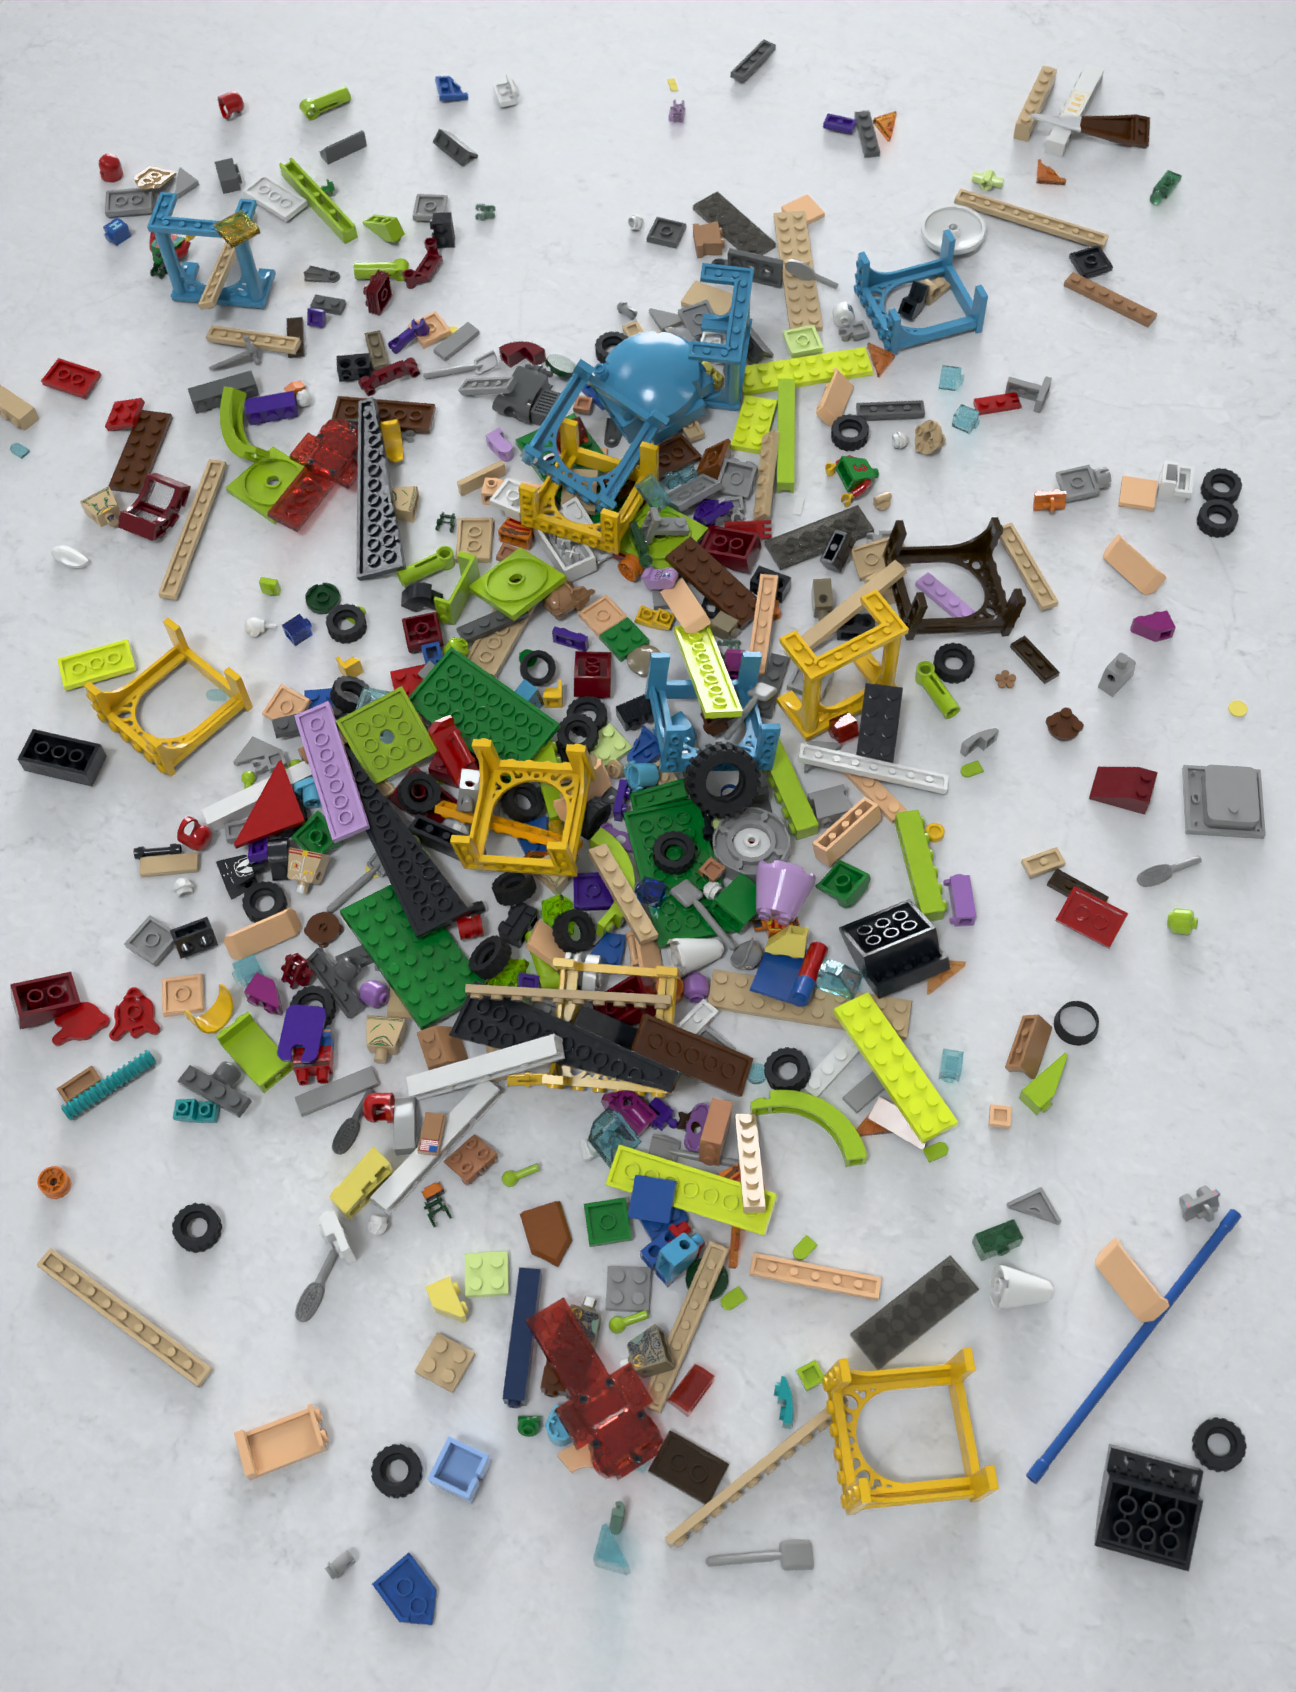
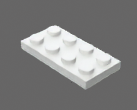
M266 174L261 175L242 190L244 196L251 200H256L258 205L285 222L308 205L305 198Z

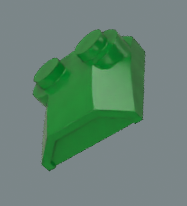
M318 810L291 837L303 850L326 854L331 849L338 848L343 840L337 843L333 842L326 818Z
M838 860L834 867L815 886L818 890L837 900L839 906L847 908L854 905L868 889L871 878L870 874Z

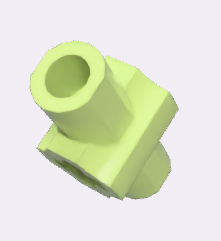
M988 169L983 173L973 172L971 182L978 183L982 190L988 191L992 187L1002 189L1004 178L996 177L997 174L993 170Z

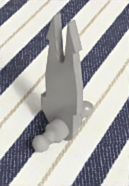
M245 335L243 340L246 342V351L210 366L209 370H213L247 354H250V357L254 359V363L259 365L261 361L258 358L257 346L255 347L250 341L249 336Z

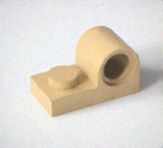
M938 277L933 282L929 279H925L922 282L930 286L925 299L928 306L951 290V284L941 277Z

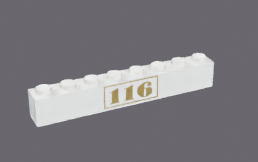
M1087 64L1085 69L1081 70L1079 79H1076L1074 88L1071 89L1069 98H1066L1064 107L1061 108L1059 115L1084 116L1102 82L1105 68ZM1057 125L1051 126L1049 136H1046L1044 141L1046 146L1045 152L1062 157L1076 131Z

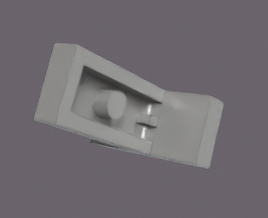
M1045 376L1043 384L1038 385L1009 377L1005 393L1017 392L1018 397L1036 401L1034 412L1040 413L1049 392L1052 378Z
M650 507L640 533L644 544H651L655 535L687 536L689 528L685 517H660L657 507Z

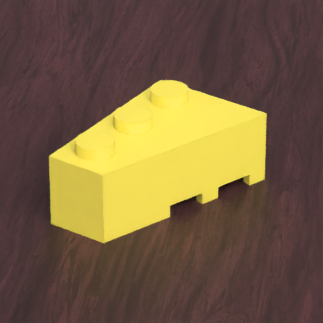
M373 1146L342 1183L332 1191L329 1196L330 1200L348 1220L353 1218L371 1201L370 1197L393 1174L394 1171L390 1162Z

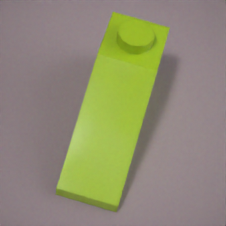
M374 214L362 222L364 226L386 242L396 243L405 235L397 217Z
M1066 1053L1061 1055L1021 1090L1019 1099L1036 1116L1041 1111L1045 1113L1053 1105L1051 1102L1068 1057Z

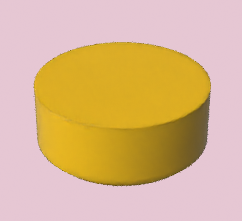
M930 823L927 825L925 833H928L930 842L937 843L943 839L945 830L938 823Z

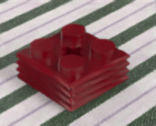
M378 269L375 274L371 275L370 283L365 285L363 289V294L366 295L365 305L368 307L369 313L372 312V314L375 313V315L379 316L392 296L388 272Z
M437 612L402 619L409 653L422 651L421 645L438 641L440 647L444 646Z

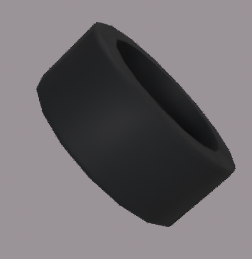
M532 651L521 661L520 674L523 679L533 686H542L548 683L555 675V661L545 651ZM541 658L547 663L548 673L545 677L537 679L529 674L527 666L531 659Z

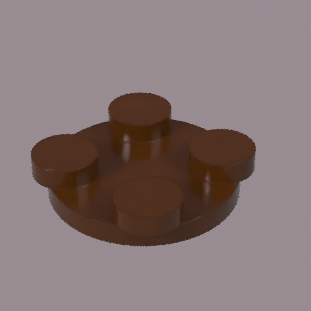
M1067 707L1063 708L1060 712L1048 716L1045 722L1049 733L1054 738L1063 741L1074 739L1084 727V724Z
M328 912L313 915L304 928L305 935L312 942L318 944L320 948L328 947L329 943L344 931L337 917Z

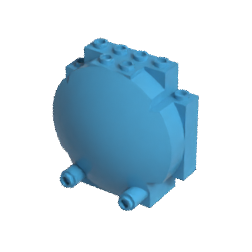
M655 331L633 335L619 343L608 354L605 364H597L594 367V377L649 414L656 409L670 418L667 425L660 432H657L652 440L653 444L657 445L706 414L704 408L706 404L703 398L714 391L713 384L715 382L710 374L707 375L705 373L706 369L702 364L703 361L688 360L690 341L687 342L684 337L680 338L678 335L675 336L666 332L656 334ZM593 388L596 397L627 442L631 444L644 425V422Z

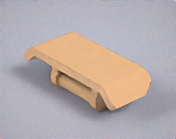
M836 367L833 369L835 373L831 383L826 384L824 394L816 410V414L827 426H832L834 420L843 415L854 387Z
M1119 534L1113 539L1103 554V558L1145 595L1154 593L1167 578L1164 573L1153 566Z
M682 577L676 580L673 588L659 591L686 633H697L711 624L707 614Z
M601 758L596 760V766L594 767L596 779L590 783L587 801L595 796L600 797L611 786L608 771ZM560 793V799L554 800L553 806L560 820L565 822L567 805L563 795Z
M288 908L225 936L224 944L232 959H244L297 935L302 929V925L296 911Z
M628 931L625 934L630 952V966L645 968L662 966L660 949L656 939L639 945L632 931ZM651 978L653 984L656 983L659 978Z
M1114 1238L1100 1251L1095 1260L1096 1267L1138 1320L1143 1323L1154 1321L1169 1307L1168 1300L1158 1293V1290L1150 1283L1134 1260L1122 1248L1120 1240Z

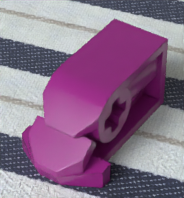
M632 1091L605 1093L601 1099L604 1109L610 1112L637 1139L657 1118V1114ZM629 1101L631 1102V1106H630V1105L624 1106V1102H626V1103H628Z

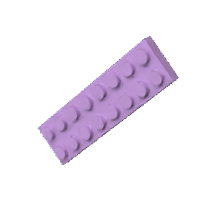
M327 701L294 715L333 842L337 843L370 829L330 702Z

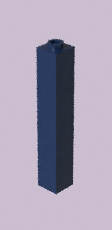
M519 1267L502 1398L504 1404H507L509 1408L518 1409L521 1408V1405H527L542 1282L541 1269Z

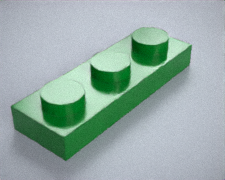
M678 779L630 793L632 809L634 811L688 798L684 779Z

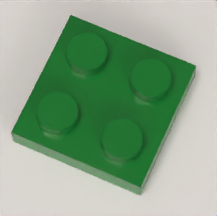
M628 617L599 635V639L620 662L627 659L628 654L636 648L650 644L649 639Z
M625 1197L584 1204L590 1247L632 1241Z

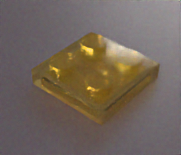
M243 210L213 224L216 232L231 248L261 233L259 227Z

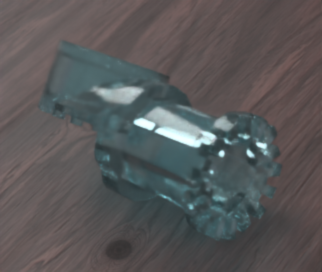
M690 464L683 471H677L676 473L670 471L665 474L662 483L668 489H674L677 485H683L692 478L698 477V472H695L697 470Z

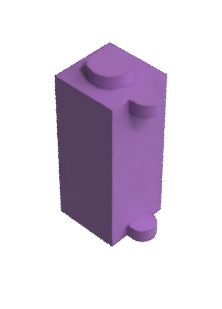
M956 874L950 876V879L943 881L944 886H948L953 917L949 919L950 924H954L955 927L974 926L977 916L970 875Z

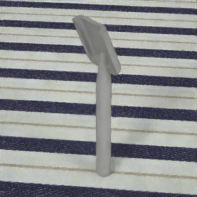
M492 350L474 360L475 365L425 372L423 377L430 379L476 370V373L480 375L498 367L496 354Z
M762 682L750 689L747 695L752 698L743 708L742 717H737L725 732L724 739L729 740L758 699L761 701L769 700L778 692L777 689Z
M376 852L367 862V866L371 870L361 876L326 908L328 913H333L369 881L375 873L380 877L386 874Z
M686 879L670 890V894L684 907L694 904L697 911L727 948L731 951L735 950L736 945L698 901L703 897V893Z
M655 1133L652 1135L649 1154L677 1162L678 1156L699 1161V1152L679 1150L680 1142L678 1140ZM721 1157L720 1165L729 1167L739 1163L737 1159Z
M810 1540L781 1541L779 1543L780 1552L712 1556L706 1559V1564L712 1567L780 1560L783 1570H812V1546Z

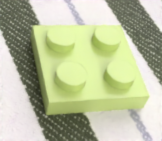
M814 325L783 331L782 336L791 358L823 352V345Z
M610 723L598 731V744L589 755L594 753L597 759L601 758L607 769L609 761L621 760L628 755L633 747Z
M508 1251L465 1254L466 1298L509 1296Z

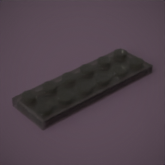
M718 191L693 205V210L707 223L718 221L719 228H722V236L737 250L764 255L776 248L775 241Z
M859 505L766 540L765 547L778 568L783 570L823 554L834 529L850 534L857 541L867 537L869 532L874 533V528Z
M950 1255L851 1332L850 1337L875 1368L880 1370L977 1293L979 1288Z

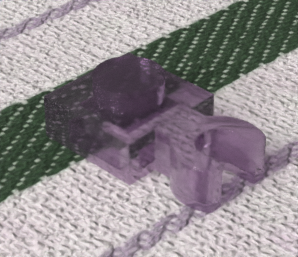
M674 100L673 107H670L669 122L684 123V100H682L681 104H677L676 100Z

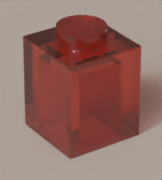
M847 712L828 720L830 727L828 728V733L839 744L859 736L857 720L850 713Z

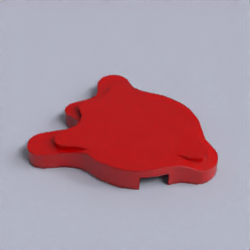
M137 987L128 989L123 997L124 1000L119 1006L116 1005L115 1026L109 1033L110 1039L115 1042L119 1041L127 1032H130L134 1039L139 1038L144 1033L151 1035L159 1034L161 1029L154 1019L155 1007L152 1001L145 997Z
M81 1002L80 1006L55 1019L56 1026L62 1027V1029L53 1036L52 1042L55 1046H61L70 1040L84 1041L91 1039V1036L96 1031L99 1032L109 1026L110 1018L103 1014L96 1005L90 1002Z

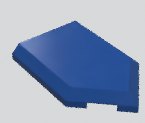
M408 1552L374 1581L372 1585L399 1622L433 1625L437 1589Z

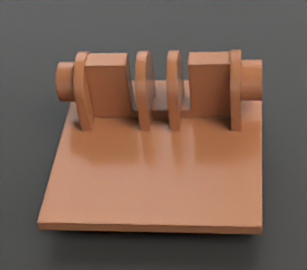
M474 1134L443 1162L461 1177L462 1182L467 1186L478 1178L477 1174L479 1176L482 1175L481 1169L486 1172L492 1164L496 1163L498 1154Z

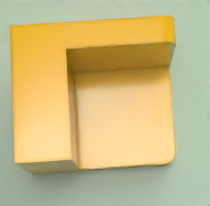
M339 656L336 657L338 668L344 676L357 677L364 673L358 658L351 657L343 662Z
M558 680L557 688H545V692H543L545 708H563L562 680Z

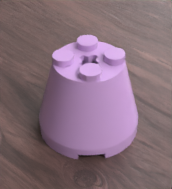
M764 860L760 861L756 870V912L759 914L758 918L764 921H770V919L777 920L778 924L789 926V923L794 922L810 894L815 883V875L812 873L808 875L803 871V867L778 860H774V863H766Z

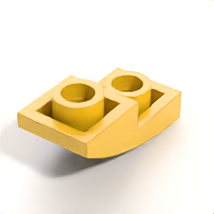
M641 605L634 623L654 629L669 630L675 615L660 608L658 611Z

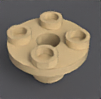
M927 420L916 427L915 450L917 452L928 455L944 446L945 435L942 433V428L938 422Z

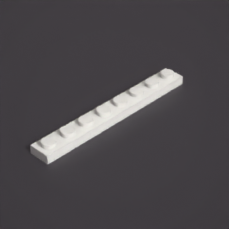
M801 743L797 762L940 794H946L948 775Z

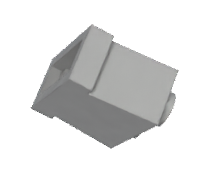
M844 784L808 793L807 796L819 827L831 826L852 808L846 797Z

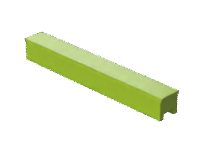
M290 158V162L284 165L282 163L279 164L281 176L301 197L307 200L308 205L344 244L358 238L355 224L293 158Z
M778 379L777 431L779 432L777 448V493H780V490H790V493H794L795 379Z

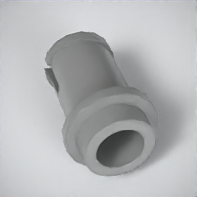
M620 301L617 305L618 312L623 313L631 320H634V317L638 314V311L630 307L626 301Z
M346 1550L345 1553L331 1564L328 1562L325 1570L332 1580L336 1577L339 1579V1575L353 1563H356L350 1552Z

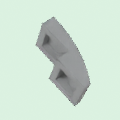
M992 728L972 735L962 742L960 753L966 757L977 747L984 751L997 740L999 730Z

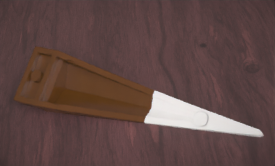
M1137 114L1112 116L1029 115L1033 119L1127 147L1135 146L1146 149L1149 146L1150 117Z

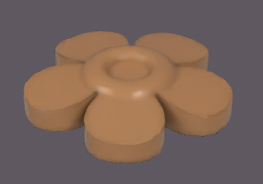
M1003 670L1001 674H996L995 680L1000 688H1005V686L1013 688L1016 676L1014 674L1009 675V671Z

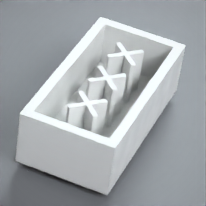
M564 509L559 511L565 518L570 520ZM533 528L534 537L556 570L566 575L568 581H574L597 570L596 557L588 545L576 543L572 540Z

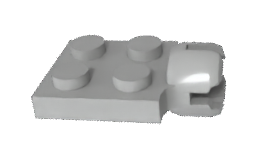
M1089 464L1056 472L1055 477L1060 490L1067 493L1065 503L1098 496L1100 493L1099 489L1110 487L1111 474L1110 472L1106 473L1109 469L1107 467L1092 469Z

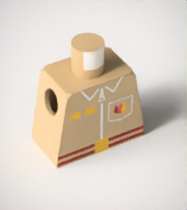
M289 847L287 877L288 879L298 881L296 892L307 894L309 883L318 885L321 883L330 860V855Z

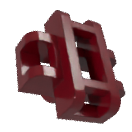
M298 953L286 955V962L281 967V970L284 972L281 981L284 983L288 982L291 989L298 988V985L303 987L310 985L314 972L309 969L308 961Z

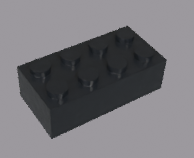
M865 684L856 755L890 763L894 762L903 687Z
M32 729L17 760L24 771L92 787L107 755L101 744Z

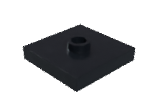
M1099 245L1079 250L1069 255L1079 274L1085 278L1106 273L1113 269V265Z

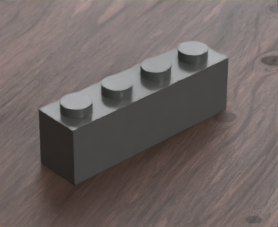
M246 371L188 388L195 413L220 407L224 386L247 393L245 399L259 396L252 371Z

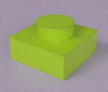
M260 578L259 585L262 593L279 596L281 588L277 579Z
M816 1360L796 1369V1374L806 1392L822 1384L824 1374Z

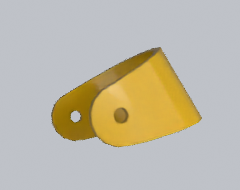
M398 419L381 422L387 458L391 462L402 461L404 452Z
M219 984V995L207 1012L194 1018L186 1010L184 1015L200 1031L207 1034L216 1033L223 1029L232 1016L234 1006L232 996L226 986Z

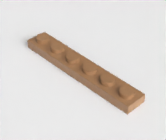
M1072 272L1064 282L1065 287L1147 328L1157 317L1158 313L1075 272Z

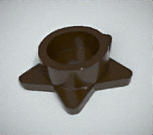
M679 1112L680 1119L677 1129L686 1132V1124L690 1119L691 1112L688 1114ZM693 1122L691 1124L693 1133L695 1128L700 1127L699 1123Z

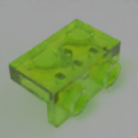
M562 894L541 901L543 922L551 928L554 924V919L559 914L573 909L571 900ZM574 922L568 924L570 936L574 934Z
M510 958L503 971L496 977L488 979L485 985L517 987L518 974L526 973L530 963L525 959Z

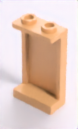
M311 1403L307 1405L308 1408L248 1432L243 1430L234 1432L245 1476L249 1480H253L327 1451L326 1443L329 1442L326 1430L321 1428L320 1422L323 1421V1417L319 1408L316 1409Z

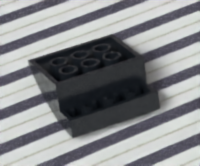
M910 899L839 927L841 936L855 964L878 999L950 970L949 957L939 947L936 927Z
M1109 1444L1099 1498L1094 1546L1189 1572L1203 1500L1199 1496L1203 1477L1202 1469Z

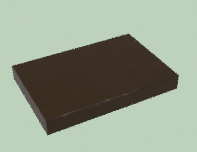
M670 1430L648 1472L705 1505L714 1496L729 1467V1463Z

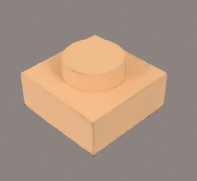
M991 1104L988 1127L1010 1129L1012 1107Z

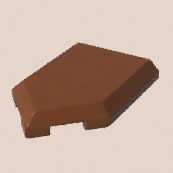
M554 1201L520 1213L531 1254L559 1267L565 1252L572 1243L561 1202Z

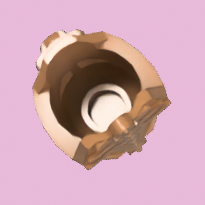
M567 580L543 599V607L556 619H562L575 608L580 612L590 601V595H593L595 590H587L584 586L574 588L572 581Z

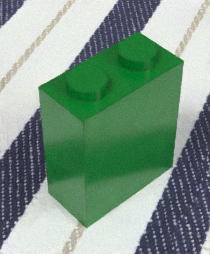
M740 873L714 899L709 910L739 934L758 915L756 912V883L751 878Z

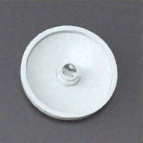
M944 205L934 208L926 214L921 226V235L924 242L938 252L941 251L943 230L950 229L956 239L954 255L973 251L982 243L985 235V223L982 217L974 210L961 205Z

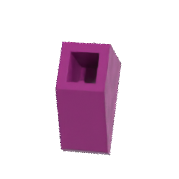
M1166 610L1134 618L1130 631L1151 641L1158 642L1172 638L1176 626Z
M726 650L725 667L731 680L738 679L742 653L745 650Z
M256 972L244 990L247 1001L253 1006L257 1007L259 1005L264 1007V1010L272 1015L276 1013L282 1016L283 1009L274 981Z

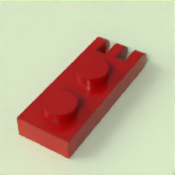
M1017 392L975 398L973 401L977 416L1016 410L1022 407Z
M771 520L724 521V527L759 533L760 539L772 538V534H765V531H772V527H765V524H772Z

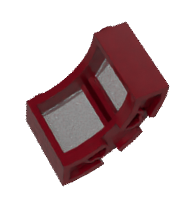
M158 473L147 474L138 498L130 507L121 511L118 519V528L151 541L161 538L166 534V529L169 526L173 527L179 519L178 512L181 506L185 507L191 486Z

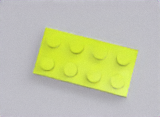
M749 395L744 396L731 442V450L760 454L762 437L770 432L777 408V400Z
M128 639L57 659L65 691L84 686L89 681L95 683L136 671Z

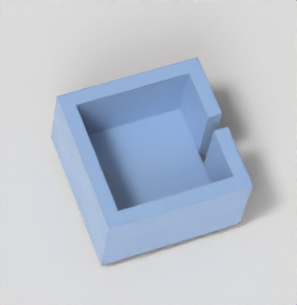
M448 1436L428 1477V1481L431 1485L472 1503L480 1487L478 1478L483 1480L492 1460L489 1455Z

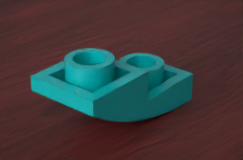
M176 1099L172 1119L193 1123H217L220 1107L210 1101L198 1102L196 1099Z
M781 1376L780 1383L776 1382L774 1396H778V1404L786 1405V1407L781 1406L779 1420L783 1421L782 1428L791 1429L793 1418L792 1395L786 1377Z

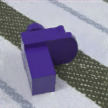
M655 1097L649 1103V1107L658 1117L653 1121L651 1127L654 1130L658 1128L660 1131L667 1125L672 1129L677 1128L679 1123L674 1119V1110Z

